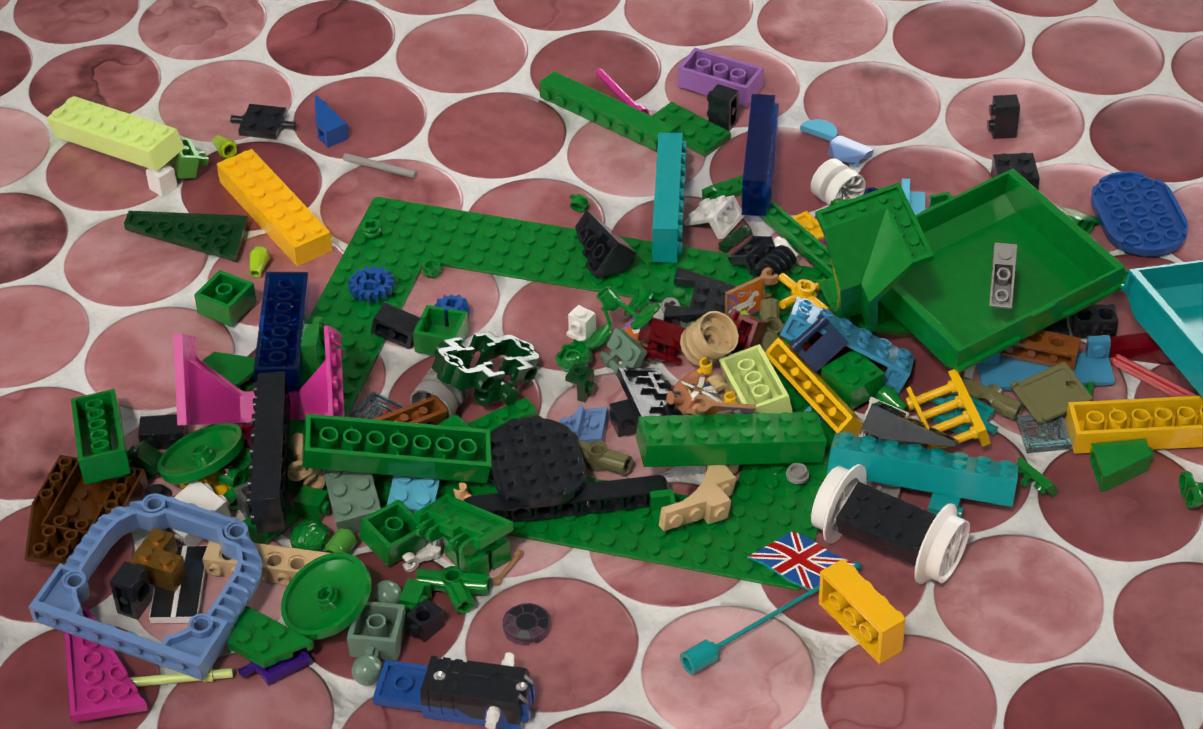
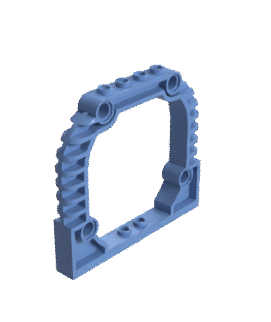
M157 493L147 495L143 501L130 502L128 507L119 506L113 508L111 513L102 515L95 524L91 525L88 533L83 536L81 543L75 547L73 554L66 560V564L59 563L29 605L33 621L203 681L227 644L232 626L236 624L238 617L243 613L245 606L257 591L262 578L261 557L255 544L250 539L248 526L235 517H228L214 510H207L193 503L188 504L174 497H167ZM153 527L161 530L172 528L220 544L221 551L225 556L238 561L232 576L206 614L194 615L189 620L188 628L165 636L161 644L140 637L132 631L126 632L117 629L112 624H103L86 618L81 609V603L90 596L88 580L110 548L122 536L138 528L151 531Z

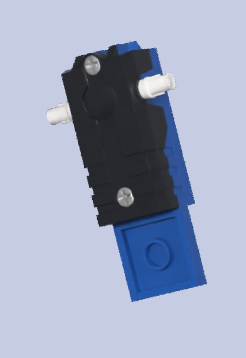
M506 653L501 665L469 660L463 662L462 659L451 660V658L443 657L441 659L439 656H431L428 666L385 660L374 692L373 705L422 711L423 718L485 726L487 729H522L523 723H527L530 720L536 691L534 681L530 679L528 669L514 667L515 655L513 653Z

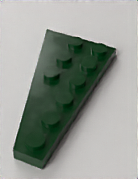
M128 211L124 227L125 230L236 262L249 219L248 216Z

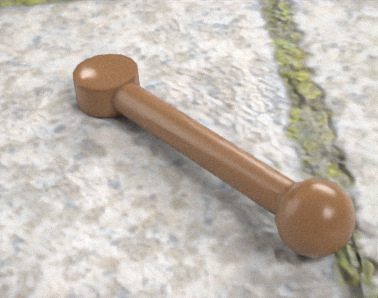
M520 549L516 551L514 558L500 575L493 578L494 585L499 586L502 583V578L516 561L523 557L524 551Z

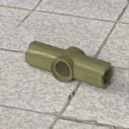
M773 298L760 302V319L768 322L761 342L764 352L767 351L777 338H780V332L783 329V323L780 320L779 303Z
M963 376L961 378L971 397L994 408L995 412L1015 421L1020 418L1024 410V404L1004 395L999 386L990 384L986 387Z
M577 439L583 460L589 463V467L593 471L608 469L625 475L630 472L633 463L632 456L607 449L606 443L602 441L587 443Z

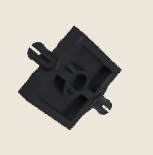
M249 104L243 116L231 115L230 118L231 123L240 124L238 129L239 136L277 140L279 133L283 129L295 130L296 128L295 121H285L287 116L286 107Z

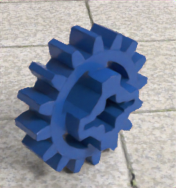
M375 265L371 269L364 266V270L357 269V274H351V279H348L350 294H353L354 299L359 297L360 302L367 300L368 303L372 300L379 302V298L387 299L386 294L392 295V290L395 289L393 274H390V270L384 271L382 266L379 269H376Z

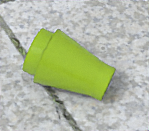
M220 135L213 138L212 143L221 157L231 158L236 154L237 147L233 140Z
M257 246L250 252L249 275L251 277L259 278L270 260L269 251L266 248Z

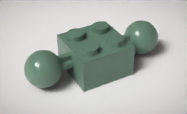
M391 580L381 581L374 587L372 591L373 602H367L361 614L350 624L347 635L349 656L357 657L352 665V676L357 683L363 686H372L378 682L383 668L380 660L398 661L407 626L405 605L399 604L402 590L397 583Z

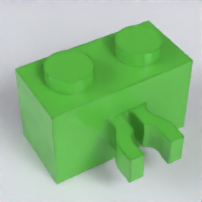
M181 138L185 148L173 157L169 164L174 168L176 178L183 180L188 178L196 179L198 165L207 166L209 159L205 157V151H196L190 138Z

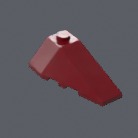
M1147 332L1110 337L1109 358L1120 354L1131 361L1175 366Z

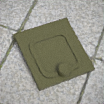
M1065 361L1018 383L1013 381L1010 384L1039 425L1067 413L1068 402L1093 401L1092 396Z

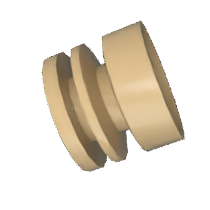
M709 311L684 329L680 345L686 358L694 365L700 366L699 361L704 357L708 358L707 365L710 363L715 364L719 359L735 349L738 344L739 335L732 319L724 313Z

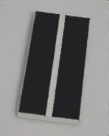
M208 545L177 546V555L183 556L187 576L176 592L157 586L154 587L149 615L150 623H189V620L194 615L200 614L206 576L202 559Z

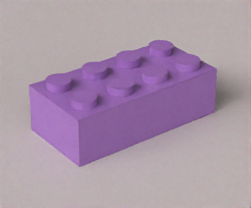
M694 48L677 68L678 87L707 96L710 90H713L717 84L739 90V106L747 107L763 87V67L698 48Z

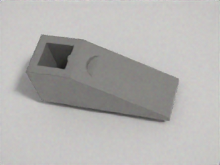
M994 244L989 307L1012 309L1017 244Z

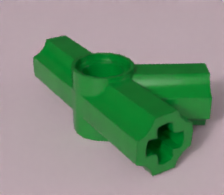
M449 566L444 570L419 568L416 574V580L430 582L433 591H443L449 597L455 612H459L462 615L469 613L475 607V601L471 594L488 595L490 589V574L467 573L457 566Z

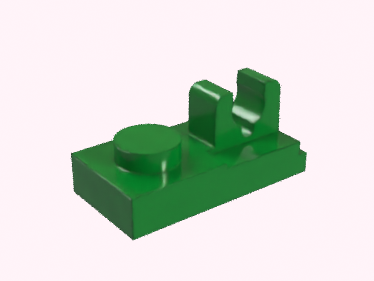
M1019 457L1016 464L1019 465L1017 480L1020 477H1024L1020 485L1026 489L1032 482H1035L1033 487L1042 495L1047 493L1054 498L1059 492L1056 486Z

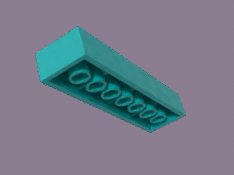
M658 133L652 227V262L677 263L678 254H682L686 173V141H682L683 133Z
M842 431L835 433L830 450L827 473L829 474L836 466L850 470L853 466L861 464L866 469L867 481L1012 507L1019 465H1014L1013 462L1008 460H1002L1001 462L992 461L989 457L985 456L969 457L963 452L947 453L940 448L925 449L918 444L902 445L895 440L880 441L876 440L873 436L858 437L853 436L850 432Z

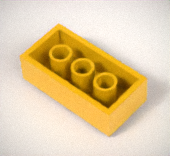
M842 559L820 571L819 604L879 664L903 651L904 615L890 605L887 598L880 595L873 588L872 584L858 573L854 566H850Z

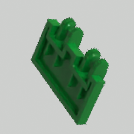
M448 494L413 513L414 522L419 523L415 529L417 536L426 537L428 541L435 542V540L447 535L452 538L449 541L448 549L453 552L458 551L460 555L465 557L477 550L483 549L514 530L512 521Z

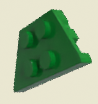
M247 605L243 613L238 617L227 641L228 648L231 651L263 668L272 666L278 661L292 658L293 652L306 648L307 651H310L314 648L313 640Z

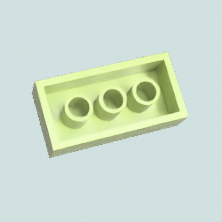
M760 344L719 359L725 382L730 386L731 391L735 392L738 403L756 405V410L752 414L793 413L789 395Z

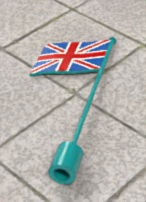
M790 532L749 555L747 559L766 566L788 582L808 590V592L718 644L705 639L680 654V661L684 669L690 675L703 670L718 661L719 648L818 592L820 587V571L844 558L831 553L810 538L796 532ZM844 559L850 566H854L857 570L861 569L862 565L860 562L855 561L853 563Z

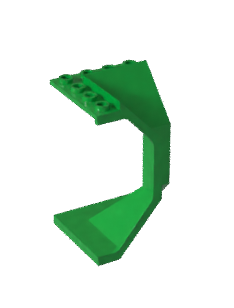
M900 182L815 211L835 275L824 280H817L825 300V305L839 318H848L861 313L869 331L909 337L911 332L879 299L913 267L934 260V254Z

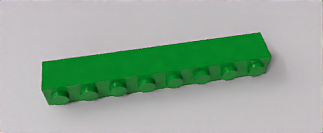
M555 71L539 82L540 98L656 152L659 132L676 133L675 126Z

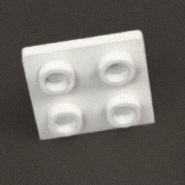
M723 195L716 199L710 200V198L702 200L699 203L700 206L689 213V217L684 221L685 226L709 222L717 239H723L745 215L734 195L727 197Z

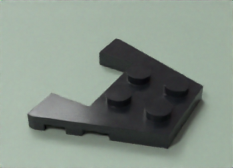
M677 267L674 285L694 287L690 306L666 305L663 321L672 323L673 319H682V322H690L691 318H700L709 311H718L725 314V292L736 286Z

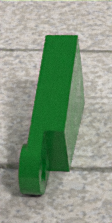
M314 317L313 324H304L301 355L305 383L321 366L322 339H324L323 317Z

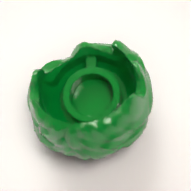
M573 339L572 343L564 344L561 347V351L555 355V359L563 371L569 372L574 364L588 368L593 355L591 348L584 340L578 341Z
M318 519L300 521L290 531L292 548L324 552L325 545L329 541V529L327 525H324Z

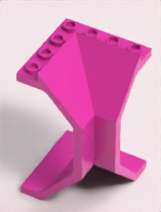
M324 326L326 360L302 387L288 389L291 401V420L305 419L306 414L345 417L341 357L347 351L338 349V347L342 346L341 333L337 332V329ZM173 334L177 425L252 422V414L256 413L253 410V398H256L254 391L245 392L240 390L202 362L197 356L196 337L186 334Z

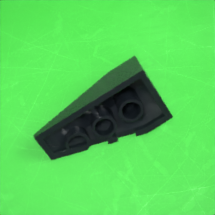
M586 210L575 228L579 242L584 247L582 253L588 261L586 263L587 269L596 278L626 270L628 265L633 262L637 252L590 211Z
M881 401L871 405L861 430L866 431V436H873L876 440L881 438L955 447L959 440L935 428L930 427L929 430L926 429L924 422L918 419H906V413Z

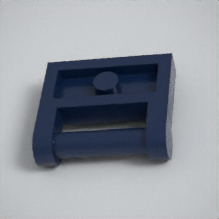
M822 313L816 317L818 320L796 340L793 339L789 342V345L815 372L821 369L849 343ZM825 326L828 331L805 351L801 346Z

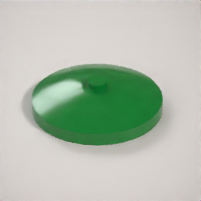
M218 423L200 428L171 445L160 457L157 469L162 479L168 483L182 484L199 480L231 462L242 450L245 444V436L241 428L233 423Z
M329 553L310 561L294 575L284 591L281 601V615L288 628L311 640L324 639L341 632L361 614L368 602L371 593L370 573L357 557L348 553Z

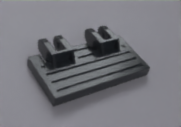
M618 368L616 375L637 420L639 416L683 415L680 410L674 409L675 405L667 402V394L673 390L670 389L671 384L668 380H660L661 372L659 368Z

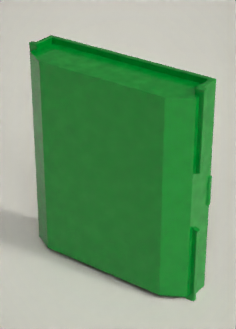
M1012 168L915 215L934 254V260L913 267L879 301L945 366L953 368L960 373L1061 319L1067 318L1120 291L1121 284H1124L1122 281L1125 266ZM995 243L1017 244L1012 309L989 307L992 256Z

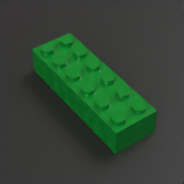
M115 389L72 398L71 406L77 455L84 484H97L105 479L121 478L126 474H131L121 410Z

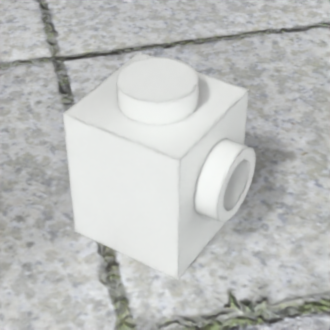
M165 164L158 171L149 168L146 170L149 189L163 197L177 188L174 168Z

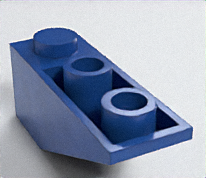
M316 95L315 113L318 139L327 148L348 140L347 131L349 128L346 121L342 120L336 111L328 106L326 101H323Z

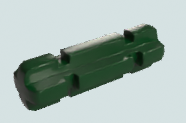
M746 224L742 225L725 239L721 240L718 243V249L726 253L744 240V238L748 237L751 234V228Z

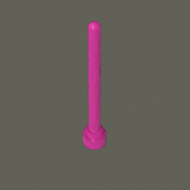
M597 69V76L625 104L649 114V110L645 106L637 105L602 69Z

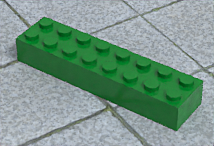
M817 412L639 416L636 432V441L644 467L823 462L827 444Z
M306 414L303 428L302 468L487 483L491 469L490 430Z

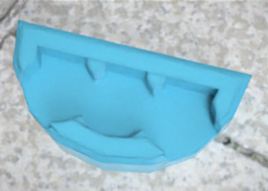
M814 119L800 125V131L828 141L837 137V128L826 120Z

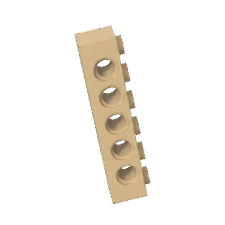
M209 541L202 559L206 574L213 576L231 577L238 562L225 556L221 551L220 544ZM254 543L262 561V578L260 582L278 583L280 585H288L302 567L320 556L329 554L326 552Z

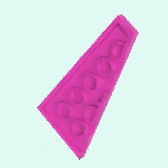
M88 607L81 608L84 617L95 620ZM64 632L72 723L148 711L145 700L139 695L137 687L131 682L126 669L113 649Z

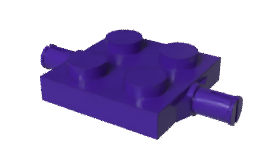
M303 648L293 652L292 658L278 661L276 664L266 668L250 661L249 664L238 668V672L241 678L256 672L261 675L267 685H270L311 664V659Z

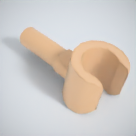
M459 483L460 490L453 489L455 498L462 501L472 496L468 493L465 483Z

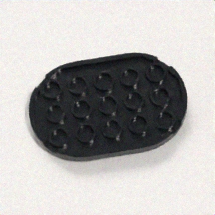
M535 415L529 418L509 419L490 433L491 475L495 488L507 500L512 498L520 501V505L549 507L574 498V493L584 488L586 484V466L577 439L569 427L557 421Z

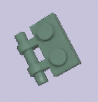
M616 327L606 345L611 349L610 354L603 351L600 354V358L603 360V364L607 368H611L616 375L618 368H639L647 351L623 328ZM619 358L623 361L621 365L617 362Z

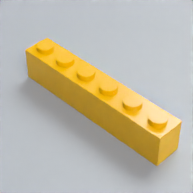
M777 338L765 352L767 358L836 433L845 431L852 433L853 436H857L862 431L861 428L864 422L788 343Z

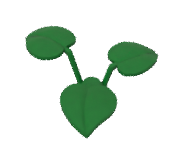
M610 286L603 288L596 298L603 305L601 310L604 312L607 324L600 326L585 341L591 350L602 345L612 333V322L608 310L614 312L621 306L625 310V317L632 315L636 318L630 325L633 330L640 329L646 325L661 308L657 303L644 307L652 298L653 293L639 286L630 304L627 305ZM642 309L640 314L634 313L635 311Z

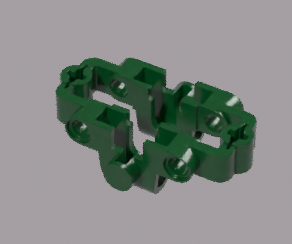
M488 331L474 334L470 345L466 347L461 344L463 339L460 337L442 341L435 349L436 357L431 367L437 373V378L445 384H450L460 390L474 388V397L482 406L498 402L511 405L519 396L518 385L529 383L537 374L535 366L540 356L534 351V346L527 341L520 340L513 335L497 337ZM479 351L481 354L477 364L471 368V361L475 353ZM501 355L507 356V358H504L498 371L492 372L493 363L490 359ZM507 375H510V376L512 377V379H511V380H507V382H506V384H505V383L503 382L504 379H505V377H506Z

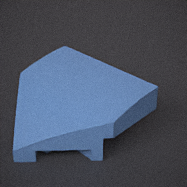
M837 136L829 143L828 156L838 159L842 163L845 162L858 167L860 160L871 157L874 149L843 136Z
M581 404L578 406V411L572 416H569V418L563 417L559 420L560 423L569 427L578 440L587 443L594 441L604 442L610 413L608 407L584 409Z

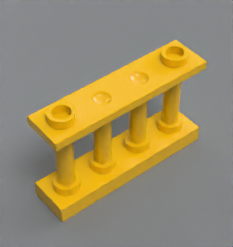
M955 369L948 371L950 381L946 385L916 397L911 387L906 388L909 397L905 398L910 411L915 410L918 419L926 425V429L929 430L930 428L926 421L927 419L955 408H963L964 411L961 415L931 427L943 432L963 423H971L970 430L952 436L959 440L958 444L972 438L974 440L978 439L982 447L991 444L982 419L959 373ZM950 392L957 394L954 397L955 399L923 412L919 406ZM927 444V447L930 450L932 448H940L943 450L950 448V446Z

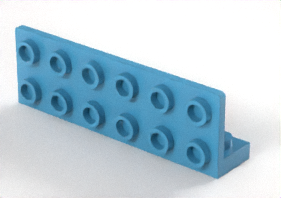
M797 297L791 314L781 330V336L789 340H796L818 320L816 317L822 313L849 342L846 345L847 347L887 366L883 386L893 387L898 394L900 393L911 374L914 355L909 350L898 348L892 345L889 340L885 338L880 339L872 335L868 329L859 328L848 319L839 318L833 315L830 310L815 306L813 302L806 298L801 299ZM823 326L818 332L824 335L828 329Z
M1109 335L1087 336L1085 352L1078 354L1073 371L1082 385H1086V382H1094V386L1115 384V378L1109 361L1111 345ZM1001 352L976 364L981 384L986 387L994 384L999 386L1002 391L1013 390L1010 386L1013 381L1018 383L1051 368L1046 365L1000 357Z

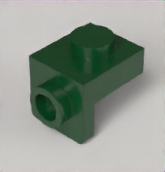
M574 364L565 376V381L577 384L578 401L585 403L590 395L595 393L597 385L594 382L593 369Z

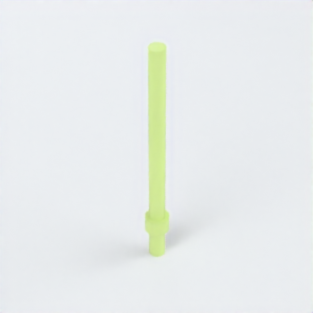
M211 667L203 682L210 683L216 679L234 678L233 668L214 670ZM182 673L130 678L136 687L202 681Z

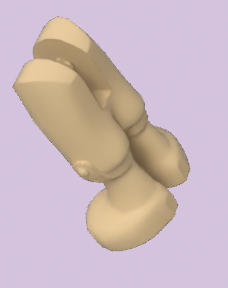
M293 434L290 439V448L294 459L297 461L292 462L287 468L288 478L292 481L304 479L303 485L322 489L325 485L323 470L302 468L303 434Z

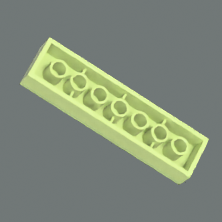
M75 96L69 98L66 103L55 109L46 118L54 136L155 171L162 168L185 148L176 128Z

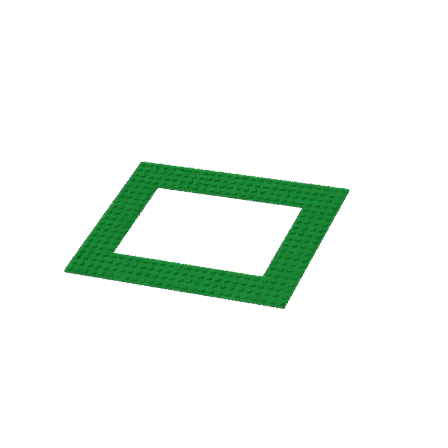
M375 197L306 324H313L314 317H323L324 326L337 329V332L341 333L342 346L338 347V349L347 351L341 358L344 416L348 417L387 340L371 333L373 318L384 302L399 309L403 308L422 271L423 264L427 260H437L440 266L593 292H600L603 288L610 286L617 296L633 298L639 286H642L653 293L650 301L662 303L664 299L673 297L678 300L682 307L690 306L694 287L674 285L677 267L736 287L753 280V275H749L746 265L730 264L728 256L731 254L682 246V254H678L677 263L652 262V241L619 236L637 252L633 262L624 271L596 278L586 267L588 261L583 256L582 251L584 247L579 242L576 229ZM367 219L378 220L381 229L380 235L376 238L365 237L362 233L363 221ZM797 264L792 265L791 270L786 273L796 283L799 280L805 279L815 284L819 279L828 278L818 268ZM375 265L376 269L382 266L384 271L390 270V274H393L395 289L392 290V295L386 294L387 299L379 298V302L372 300L370 303L367 300L360 302L359 297L354 299L353 294H350L348 279H351V274H357V269L362 271L364 266L371 269ZM778 280V283L771 285L770 288H765V294H771V298L776 299L779 303L781 300L791 296V289ZM821 291L816 292V298L825 304ZM794 304L785 309L779 306L780 320L783 324L789 318ZM757 312L752 316L760 319V312ZM861 313L845 318L859 328L868 329ZM303 329L279 371H285L288 389H298L305 384L301 355ZM325 335L321 345V365L326 360ZM784 338V341L789 344L791 340ZM775 367L774 370L789 395L793 413L804 412L810 406V403ZM811 407L812 412H817L813 407ZM305 419L290 421V439L295 433L303 434ZM825 420L821 423L827 439L823 462L802 463L809 471V479L805 483L793 484L787 480L786 471L793 463L743 464L731 499L729 516L722 521L708 524L704 519L663 531L661 527H654L651 509L648 507L513 523L514 530L506 535L799 591L802 587L788 582L766 566L747 558L749 555L790 532L799 533L814 542L816 541L819 529L812 525L811 513L820 486L828 475L830 450L836 432ZM289 444V455L294 459ZM372 474L380 508L387 506L394 475ZM586 477V483L607 481ZM304 479L300 481L288 480V493L297 495L303 486ZM441 479L437 499L446 494L455 497L453 489L460 490L459 483H465L468 493L472 496L499 492L495 486L489 483ZM325 482V485L322 488V490L328 491ZM674 493L676 503L689 497L688 495Z

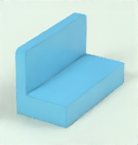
M902 178V189L914 214L917 215L925 210V192H911L910 179Z

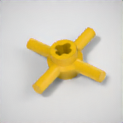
M784 273L779 275L778 280L791 289V296L779 302L780 308L785 309L789 307L799 297L810 300L821 309L830 310L828 306L816 298V292L820 291L817 283L814 284L805 279L799 280L796 283Z

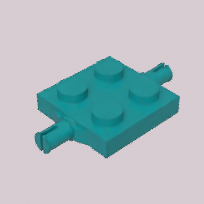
M954 393L947 398L938 397L930 400V402L941 405L955 399L954 397L957 394ZM971 397L987 432L995 435L998 426L988 422L995 415V409ZM955 408L933 417L932 421L939 424L961 415L964 409ZM963 423L949 430L960 434L970 430L969 427L972 425L971 423Z

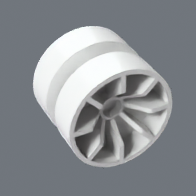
M830 159L824 162L815 172L811 181V192L830 206L831 200H850L863 195L866 182L863 176L850 169L840 160Z

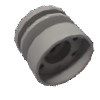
M431 368L422 379V382L412 392L410 403L414 404L429 397L437 396L448 410L447 419L456 413L457 408L467 398L469 390H460L450 384L441 382L437 378V373Z

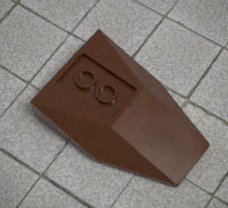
M59 455L32 502L25 561L58 566L59 563L65 565L68 557L73 554L75 547L81 543L83 536L88 533L91 525L95 524L99 517L111 513V510L115 507H128L130 502L140 499L149 487L145 469L130 467L131 474H126L124 477L105 479L97 484H84L78 458Z

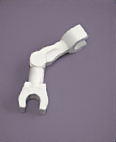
M444 538L433 541L430 549H426L422 553L415 555L413 552H408L404 554L402 558L406 563L403 564V568L406 572L414 571L421 562L440 558Z

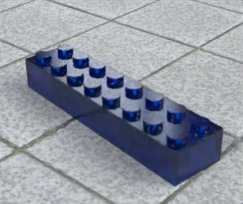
M752 94L742 180L741 215L766 216L767 208H771L779 103H775V95Z
M266 272L254 362V383H257L258 373L285 371L289 392L300 391L302 372L301 341L304 324L307 321L309 300L308 272Z

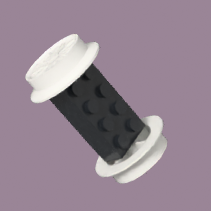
M861 464L853 466L850 470L836 466L830 471L820 486L811 513V523L814 527L823 530L825 542L833 544L842 535H846L915 566L914 576L918 584H924L930 578L940 583H944L949 579L964 553L970 532L969 521L957 516V508L954 504H947L936 515L866 485L867 473L865 467Z

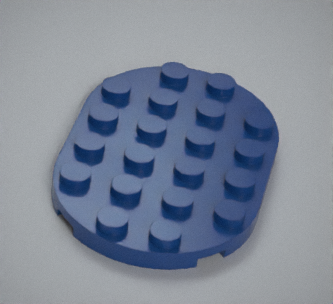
M1134 171L1115 172L1099 179V183L1092 188L1091 206L1112 245L1128 253L1147 258L1149 256L1169 255L1184 244L1187 238L1188 221L1173 192L1163 181L1158 178L1153 180L1150 177H1145V173Z

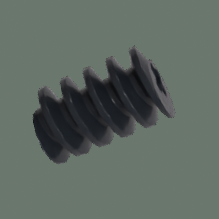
M779 245L775 247L774 250L752 268L753 278L759 277L762 271L768 267L772 269L771 276L778 274L779 277L781 273L786 274L787 271L791 270L792 265L796 264L795 254L787 246ZM765 285L766 289L771 287V285Z

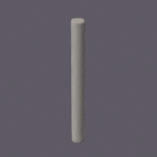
M347 153L343 155V161L413 179L417 177V171Z

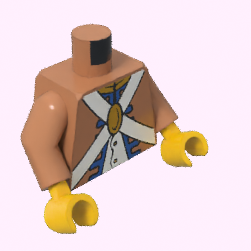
M707 357L700 359L699 369L692 370L684 378L680 379L675 384L674 390L667 394V402L671 405H677L682 414L687 409L695 410L697 407H703L701 403L694 402L696 395H704L713 402L738 403L735 392H727L724 395L725 401H723L706 377L700 376L712 373L713 364L707 365Z

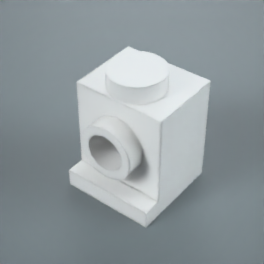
M580 305L575 307L568 314L569 330L566 332V336L578 341H586L596 331V313Z

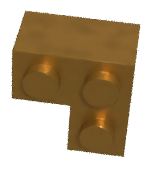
M152 528L129 560L130 563L141 565L146 569L149 584L176 592L187 576L183 556L177 555L178 550L174 533L158 528Z

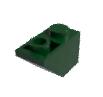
M144 440L138 445H133L129 448L127 453L130 467L145 469L147 480L159 472L157 464L163 453Z

